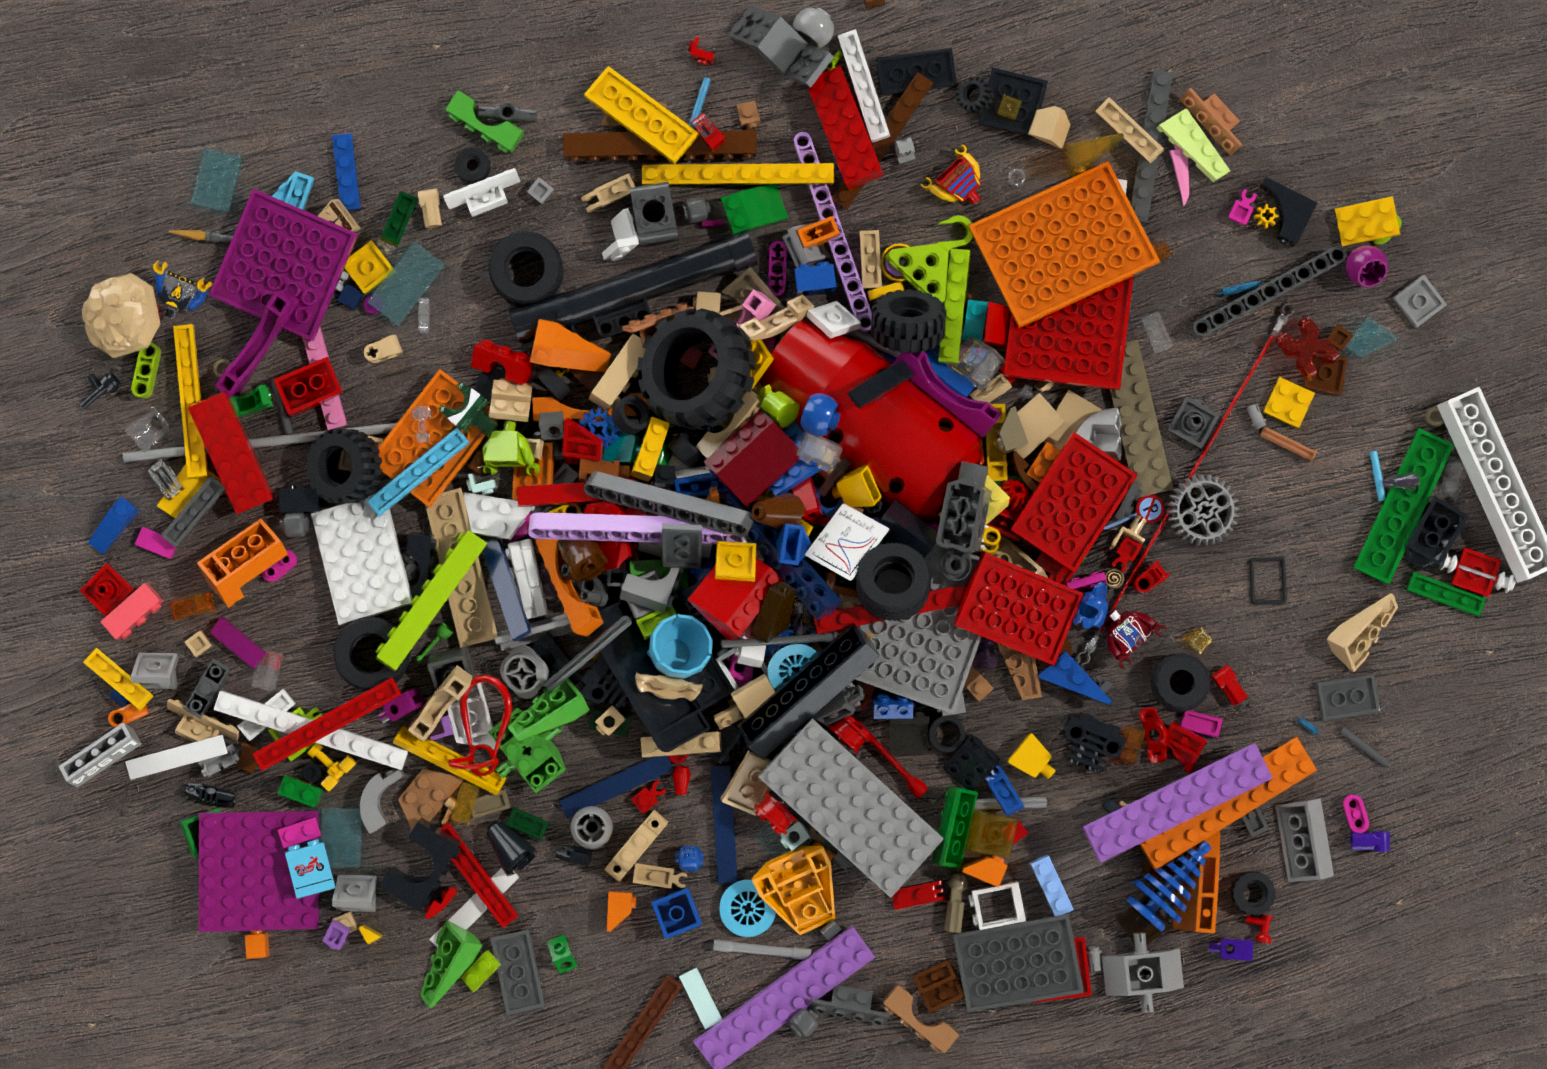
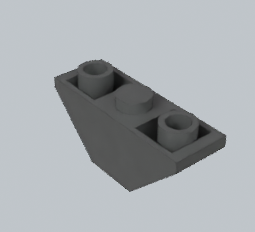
M213 658L186 703L184 710L201 719L223 689L230 667Z

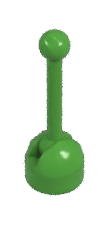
M442 622L437 628V637L421 655L416 657V662H423L424 656L440 639L449 638L454 633L453 630Z

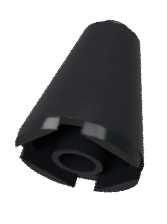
M494 821L487 827V837L506 876L514 875L513 871L515 869L521 871L536 857L534 853H538L536 848L503 822L497 823V821Z

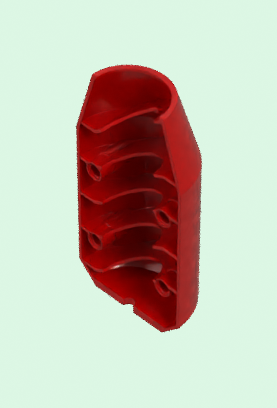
M804 317L787 332L770 353L774 360L759 379L762 387L764 388L770 384L772 392H783L799 404L798 415L794 421H796L815 450L817 448L821 450L826 446L842 460L838 465L842 472L846 474L868 465L882 498L879 501L883 505L890 507L896 500L924 522H937L940 518L939 513L943 508L947 483L958 480L961 461L978 465L984 464L982 437L911 380L900 384L895 390L859 409L847 393L893 364L868 343L846 334L829 338L810 319ZM822 393L832 397L838 404L837 412L841 414L835 430L830 429L829 433L825 436L810 435L800 425L804 408L813 394ZM941 424H947L950 428V431L944 432L939 428V426ZM833 435H837L841 438V442L833 445L830 442V438ZM892 484H899L901 491L897 494L893 493L890 490Z

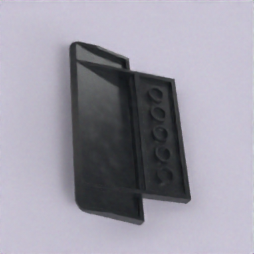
M673 592L671 596L674 597L673 601H675L678 598L676 594ZM621 600L599 611L604 623L590 634L593 641L621 617L628 616L632 621L629 627L599 652L659 750L671 752L708 732L711 727L701 712L735 691L713 654L701 672L683 679L687 682L703 685L699 695L694 700L689 701L686 698L670 700L659 698L651 692L642 693L636 685V672L651 676H665V674L656 669L647 654L650 638L644 639L627 601Z

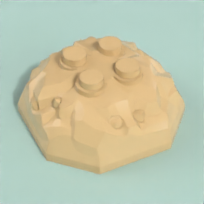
M132 273L108 278L95 284L87 301L83 304L82 316L89 341L112 358H118L148 348L160 326L153 286Z

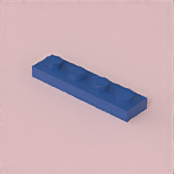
M352 133L332 135L339 200L348 211L361 210Z

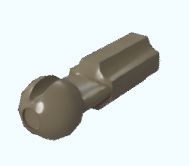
M955 873L948 881L951 891L950 900L947 901L944 931L961 933L964 902L962 901L963 891L968 883L963 874Z

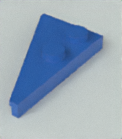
M1067 652L1057 659L1055 666L1050 665L1038 675L1043 681L1045 680L1061 688L1069 689V691L1087 696L1107 705L1112 703L1111 699Z

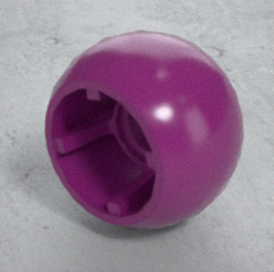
M1364 245L1356 248L1350 253L1346 261V273L1349 279L1360 287L1376 286L1384 280L1388 273V259L1385 253L1375 246Z

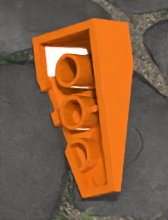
M543 319L538 320L530 362L552 367L606 373L611 353L592 342L586 341L557 322Z

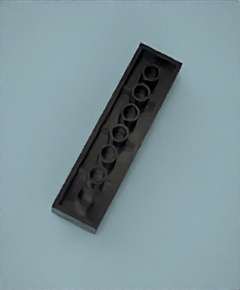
M853 622L775 691L773 695L740 722L737 726L748 748L760 758L765 759L839 692L844 690L856 677L860 676L865 669L873 664L880 655L869 636Z

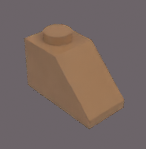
M971 665L964 687L980 702L994 688Z

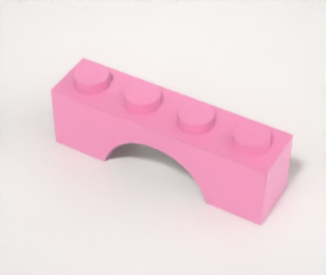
M753 289L742 304L743 312L736 324L739 328V325L753 318L760 321L768 317L777 304L765 294ZM713 344L708 352L718 360L715 344Z

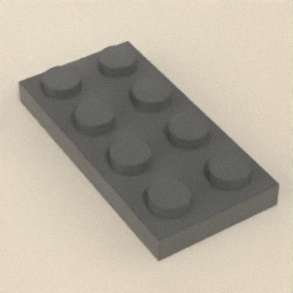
M530 929L491 937L494 957L501 963L497 972L506 1015L545 1007Z

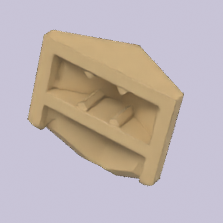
M1056 106L1036 110L1028 135L1062 149L1070 128V122L1065 110Z

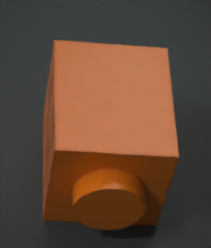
M256 930L250 931V934L245 935L246 959L270 956L268 932Z

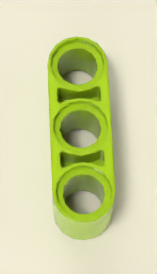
M150 343L148 348L139 350L131 386L132 393L142 399L149 398L153 393L161 357L160 348L153 343ZM153 347L154 354L147 356V349ZM145 366L150 367L148 375H143L142 373ZM141 385L146 386V391L143 394L138 392Z

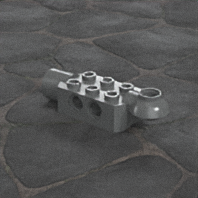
M962 461L958 480L947 483L936 542L941 547L949 549L941 560V570L945 577L952 581H961L970 574L972 569L970 554L981 548L992 493L985 486L988 467ZM957 560H959L961 563V567L959 570L955 568V562Z

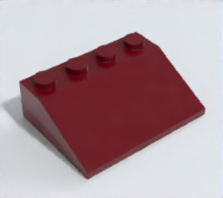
M760 410L707 458L704 464L708 471L748 508L804 456V453L766 413Z

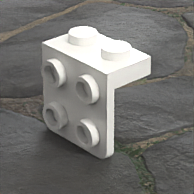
M628 208L623 209L611 220L616 241L602 252L604 260H620L639 244V236L633 225V216Z

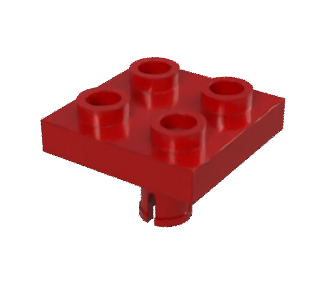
M106 563L79 591L104 616H107L126 600L135 589L109 563Z

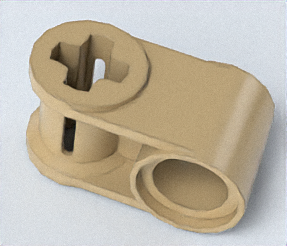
M396 334L369 344L364 349V356L370 363H378L403 354ZM372 349L377 352L375 358L370 355Z

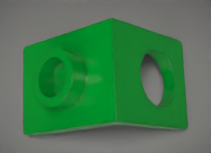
M565 934L547 941L552 961L560 974L578 967L571 954ZM564 962H571L569 966H561Z

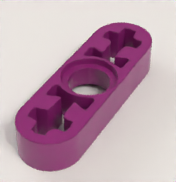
M774 241L769 248L768 288L777 298L785 293L787 247L782 241ZM776 245H780V248L784 249V251L780 252V259L784 258V261H772V258L776 259V252L773 251ZM780 264L783 267L782 273L774 274L772 272L773 265ZM771 277H783V281L779 280V287H782L779 293H775L771 289V287L775 286V279L771 280Z

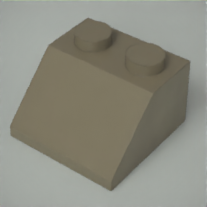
M1012 407L1008 412L997 436L998 438L995 440L998 450L1003 451L1004 454L1028 445V440L1016 407Z

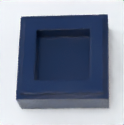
M346 284L337 301L356 310L364 293Z

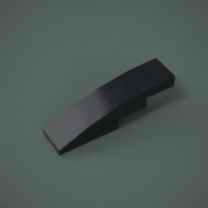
M902 360L849 391L847 395L860 409L881 399L885 394L895 390L900 384L911 380L915 374Z

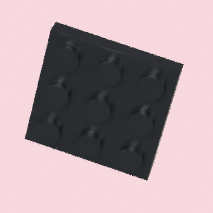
M992 67L988 84L993 89L994 97H990L993 102L992 104L988 102V109L983 108L985 112L980 114L978 124L1034 138L1028 135L1036 110L1042 108L1048 81ZM1013 103V109H1016L1013 110L1015 112V115L1012 111L1008 115V112H1006L1007 110H1003L1005 109L1004 105L1007 108V104H1011L1012 107Z

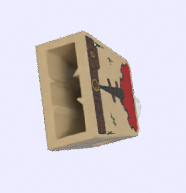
M339 199L331 200L318 215V217L353 232L361 229Z

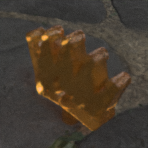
M1157 241L1153 242L1155 245L1153 248L1161 263L1163 262V256L1166 260L1169 258L1167 252L1170 255L1173 254L1165 242L1161 245H1158Z

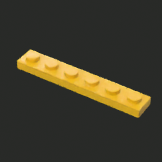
M405 726L401 727L394 738L393 744L496 796L507 779L506 777L502 778L496 772L488 776H478L471 769L449 766V760L464 756L435 741H431L429 738H426L423 742L409 732V728ZM484 767L478 770L481 772H487L489 769Z

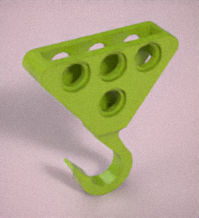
M960 215L939 222L938 225L962 224L966 229V236L963 240L892 249L885 257L886 261L916 290L929 293L927 285H933L935 293L932 296L939 298L942 303L945 301L948 252L951 249L965 246L973 238L969 230V225L972 224L971 221ZM927 257H930V258L933 259V261H934V265H933V266H928V265H927V263H926V258H927ZM899 258L906 259V267L899 264ZM914 271H918L921 274V280H916L913 277Z

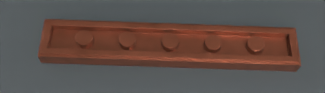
M667 974L602 1069H626L682 989L683 984Z

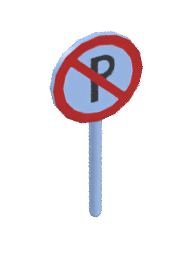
M1156 495L1141 497L1136 504V513L1128 518L1125 517L1122 521L1118 520L1106 525L1103 530L1134 518L1135 515L1141 516V520L1142 518L1146 519V523L1157 522L1164 514V503Z

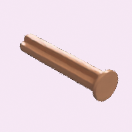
M1264 427L1260 433L1261 437L1309 460V463L1313 461L1317 453V449L1312 450L1267 427Z

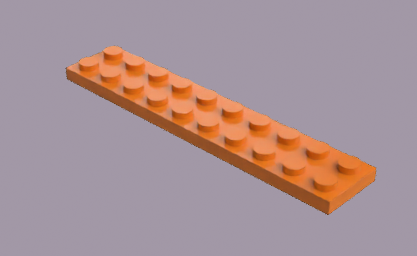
M1295 737L1262 757L1272 779L1140 843L1139 845L1153 869H1158L1316 772V767L1299 739Z

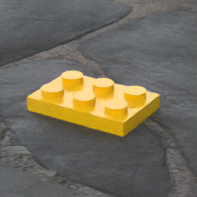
M1393 196L1335 209L1342 247L1401 235Z

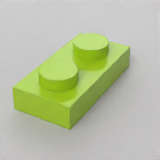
M671 605L670 608L666 607L665 613L655 611L636 620V623L644 639H648L659 622L677 614Z
M487 950L462 975L461 979L472 992H475L499 968L501 963Z

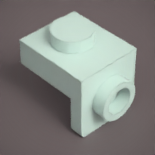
M468 474L467 486L469 491L472 490L474 494L482 493V495L494 493L493 489H497L494 479L476 484L474 474Z

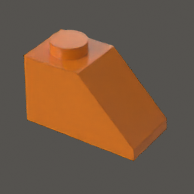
M609 891L607 932H611L632 912V908H636V896H633V892Z

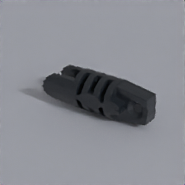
M188 783L185 790V796L197 801L233 808L236 803L235 793L222 788L218 789L217 787L205 784Z

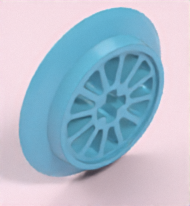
M792 644L781 648L773 655L768 665L767 674L770 684L775 690H778L798 672L796 670L792 671L793 666L795 668L798 667L800 670L818 652L803 644Z
M741 880L728 887L721 898L719 907L724 925L734 934L743 937H753L765 932L773 923L776 912L763 899L753 903L759 894L752 880ZM750 891L755 893L751 901L749 900ZM742 892H748L747 900L744 899ZM739 894L743 902L736 900L735 897ZM732 901H735L741 906H731ZM764 902L765 907H756L757 904ZM751 903V907L754 910L749 911L747 914L742 906ZM731 909H740V911L732 914ZM755 910H765L764 915L759 914ZM742 913L743 915L740 920L737 921L734 917ZM753 914L761 917V919L757 922ZM744 916L747 917L746 925L740 923ZM749 916L752 917L754 924H748Z

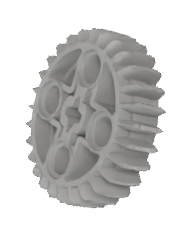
M1200 474L1198 480L1197 476L1194 475L1192 476V482L1186 478V485L1179 483L1178 485L1181 489L1173 490L1177 495L1170 496L1174 502L1168 503V505L1173 507V509L1167 511V513L1173 514V517L1168 520L1175 521L1171 527L1179 528L1176 534L1183 533L1181 539L1185 540L1189 537L1188 543H1193L1195 539V545H1200L1202 541L1203 546H1207L1209 540L1210 544L1214 545L1215 539L1221 542V535L1228 537L1226 531H1233L1230 525L1237 524L1233 518L1239 517V515L1235 514L1234 510L1240 508L1234 506V503L1239 500L1232 499L1236 493L1228 492L1231 486L1223 487L1226 481L1218 483L1219 477H1214L1212 480V475H1207L1205 479L1204 475ZM1202 486H1210L1218 492L1208 496ZM1192 488L1198 491L1196 498H1193L1190 494ZM1219 495L1222 496L1224 500L1221 506H1219L1216 502V499ZM1184 497L1189 507L1180 512V503ZM1202 507H1207L1204 513L1199 514ZM1227 508V515L1224 523H1222L1217 513ZM1185 514L1190 516L1188 525L1183 522ZM1211 522H1214L1216 524V530L1214 532H1211L1209 530V524ZM1199 524L1205 535L1194 533L1189 528Z

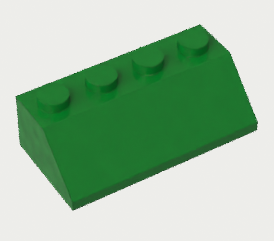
M949 785L945 794V806L941 812L940 827L937 830V833L944 839L932 852L933 863L961 868L978 792Z

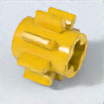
M1268 204L1264 206L1263 210L1258 207L1256 210L1259 214L1253 216V218L1258 220L1257 226L1260 224L1264 225V229L1268 228V224L1274 226L1276 223L1273 219L1279 217V215H1275L1274 210L1276 208H1268ZM1264 213H1266L1267 216H1270L1268 220H1266L1265 217H1262Z

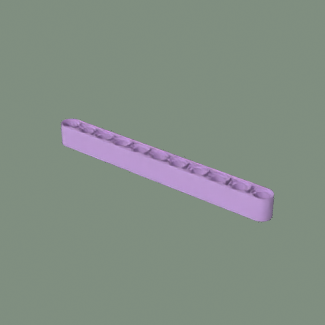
M806 132L798 133L794 138V148L800 164L804 163L803 160L807 156L814 159L813 163H820L810 135ZM804 138L808 141V144L802 147L798 145L797 141ZM807 184L819 220L826 219L822 213L829 210L833 213V218L839 229L840 235L827 243L852 315L859 321L868 319L871 323L872 312L827 184ZM819 192H823L827 198L820 201L816 198V195ZM841 246L846 252L843 255H838L835 252L836 247ZM845 264L850 265L852 271L844 273L841 267ZM852 282L858 285V289L853 292L847 288V285ZM862 301L864 308L861 310L856 309L854 302ZM871 325L868 328L860 326L859 330L868 333L871 331Z
M538 512L530 515L528 534L535 539L662 543V524H694L664 516ZM702 527V544H717V541H744V537Z

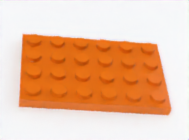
M441 369L434 375L378 448L380 451L379 457H382L380 469L391 479H394L453 430L458 428L470 444L410 492L430 508L499 421L496 418H489L490 406L480 400L460 426L456 427L448 419V417L456 415V413H451L450 410L460 408L465 410L467 406L465 405L464 392L468 395V402L471 392Z

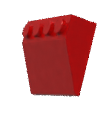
M756 558L755 582L715 579V564L687 599L727 640L736 639L742 635L759 613L769 588L779 581H784L770 566Z

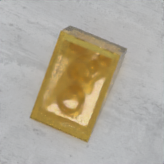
M1120 133L1066 144L1062 151L1066 173L1077 176L1086 171L1118 146L1124 134Z

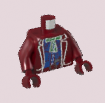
M1114 608L1107 614L1108 618L1112 621L1106 628L1108 631L1106 636L1107 646L1115 659L1119 660L1121 669H1125L1122 664L1123 661H1127L1131 666V660L1128 656L1154 634L1152 630H1155L1156 635L1160 638L1163 636L1158 634L1159 629L1163 628L1167 631L1164 625H1158V622L1149 615L1133 611L1130 613L1126 610L1120 614Z

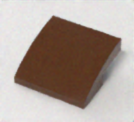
M949 960L913 976L930 1014L965 998Z

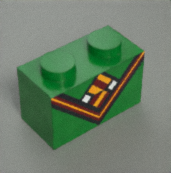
M284 775L277 794L315 808L318 807L325 788L291 775Z

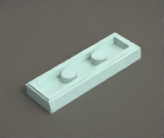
M697 967L680 975L679 978L704 1028L707 1029L720 1022L722 1017Z

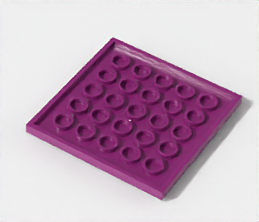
M253 188L209 296L262 318L265 307L275 291L286 290L298 299L299 303L283 328L314 341L358 237V233Z
M319 811L199 813V932L319 929V893L296 898L285 856V851H288V847L283 848L277 830L316 817L319 826ZM319 837L298 844L300 845V847L307 846L308 841L319 839Z

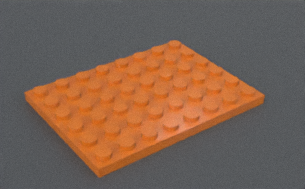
M1108 161L969 225V230L1019 328L1160 263L1152 244Z

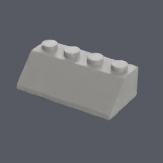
M1321 798L1276 804L1288 882L1321 880L1334 876Z

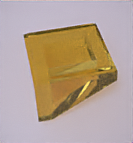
M1201 627L1183 638L1200 654L1213 640Z

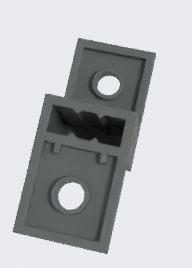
M750 6L744 12L743 17L733 26L731 33L728 35L733 41L753 48L781 76L810 88L834 58L830 52L809 45L781 16L754 6Z

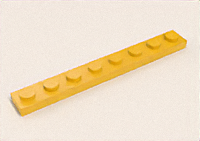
M193 324L173 326L187 477L189 479L209 477L206 447L188 410L191 404L201 401L195 329Z

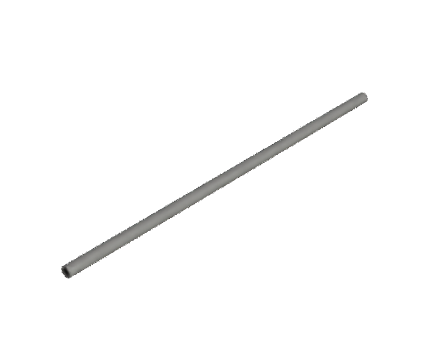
M397 423L344 429L359 430V432H364L367 435L390 433ZM325 431L249 439L253 448L314 442L320 434L324 435ZM185 446L123 453V461L134 462L185 456Z

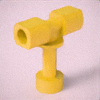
M316 743L307 754L312 759L316 756L329 769L327 771L329 775L321 785L327 791H331L340 782L339 778L344 773H348L357 762L348 755L341 763L338 761L334 763L321 751L323 746Z

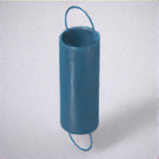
M1303 717L1298 721V724L1313 735L1319 731L1318 728Z

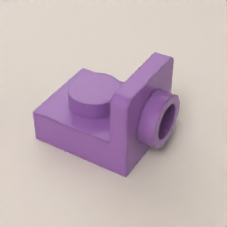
M333 920L322 941L328 947L340 950L344 946L351 928Z

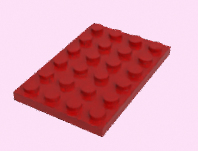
M1072 432L1009 530L1075 573L1138 475L1077 433Z
M982 551L953 625L1055 666L1084 593Z

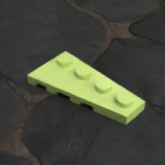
M1187 108L1156 127L1159 132L1163 131L1169 137L1168 140L1173 145L1176 143L1183 150L1182 153L1187 158L1190 157L1194 160L1196 166L1211 181L1215 182L1230 172V169Z

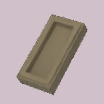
M506 789L501 790L497 796L491 793L468 800L473 819L511 808Z

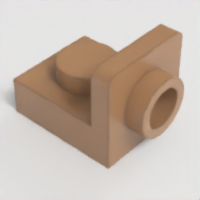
M751 101L737 105L741 128H746V130L757 128V125H760V117L756 102Z

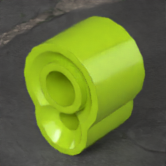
M770 392L764 397L761 409L778 426L785 428L796 419L799 404L783 392Z

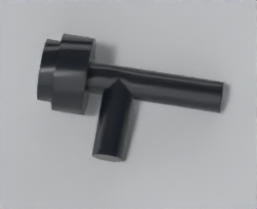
M113 373L103 375L99 382L95 374H90L88 379L95 388V391L82 401L80 406L86 409L107 390L114 393L121 384L119 379Z

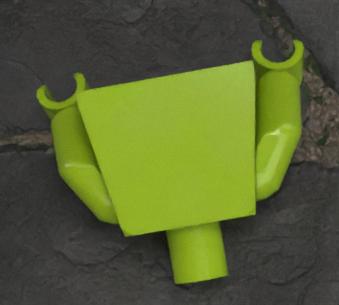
M505 421L503 431H493L491 437L484 444L482 450L484 463H486L483 467L485 474L489 473L490 470L491 475L498 472L497 466L525 467L526 464H528L526 468L528 475L533 474L532 468H534L536 474L540 472V466L537 463H533L535 459L527 439L518 431H515V422Z

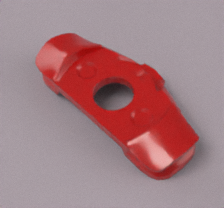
M1146 707L1139 712V718L1143 725L1147 742L1148 758L1151 763H1161L1167 760L1168 731L1156 708ZM1152 729L1159 732L1157 740L1150 738L1149 734Z

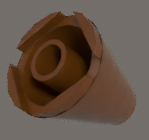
M783 493L754 504L751 513L756 522L781 530L784 523L801 525V519L805 514L803 502L798 496L792 493Z

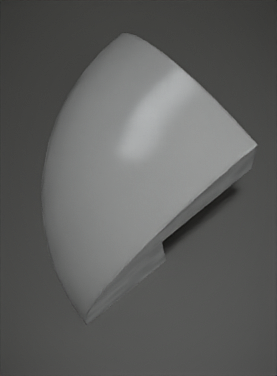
M1118 408L1106 409L1095 413L1079 427L1077 434L1116 461L1121 460L1122 439L1120 437V426L1122 424Z

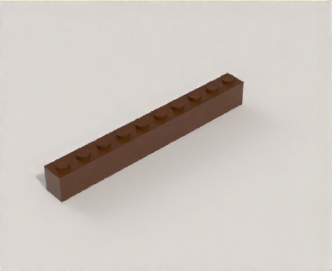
M721 130L720 132L725 136L726 142L713 152L699 135L681 158H684L685 161H693L695 158L714 160V157H722L723 160H733L734 157L751 160L753 157H757L756 130ZM632 132L563 133L564 158L571 163H577L583 159H587L588 162H599V159H607V162H617L618 159L635 162L637 159L644 158L645 161H657V158H664L665 161H670Z

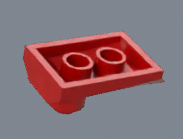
M601 501L587 505L584 514L625 515L623 505ZM597 541L600 550L604 552L608 563L605 562L604 571L619 568L626 558L632 556L630 542Z

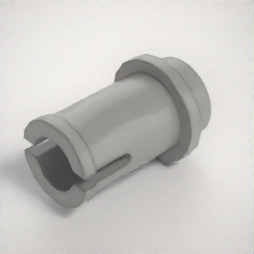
M1258 404L1246 408L1253 423L1252 427L1255 430L1266 426V419L1263 418Z
M1099 946L1088 947L1089 971H1101L1100 953H1102V950L1099 949Z

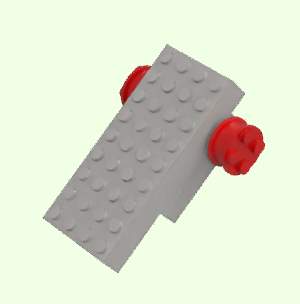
M851 715L826 726L835 734L837 740L815 720L810 718L758 775L783 800H775L766 791L764 793L766 797L759 805H754L757 809L755 813L763 821L768 819L771 822L769 826L778 835L781 832L786 835V829L793 822H798L787 808L789 805L891 898L944 838L842 746H848L858 755L860 753L859 748L866 741H871L868 737L870 733L863 726L859 725L857 727L854 724L856 720Z

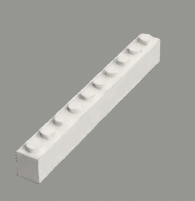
M225 691L219 692L214 707L216 711L288 734L313 721L312 719ZM338 729L316 741V743L403 770L409 752L405 749L343 729Z

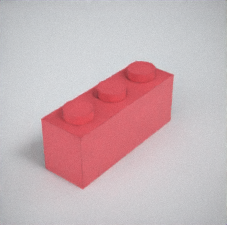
M144 583L107 615L101 623L115 639L124 640L132 634L131 630L136 625L139 627L146 622V617L150 613H156L162 607L160 604L164 600L150 584Z

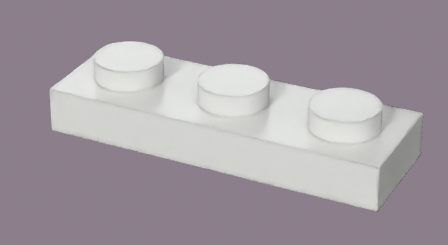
M282 689L265 704L288 711L296 703L285 689ZM244 720L237 726L249 741L267 728Z

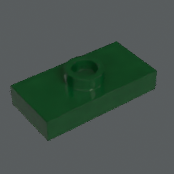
M513 807L506 825L542 841L550 822Z

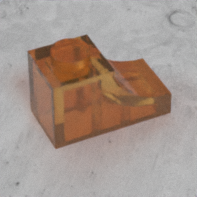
M212 592L194 594L170 602L174 621L216 611Z

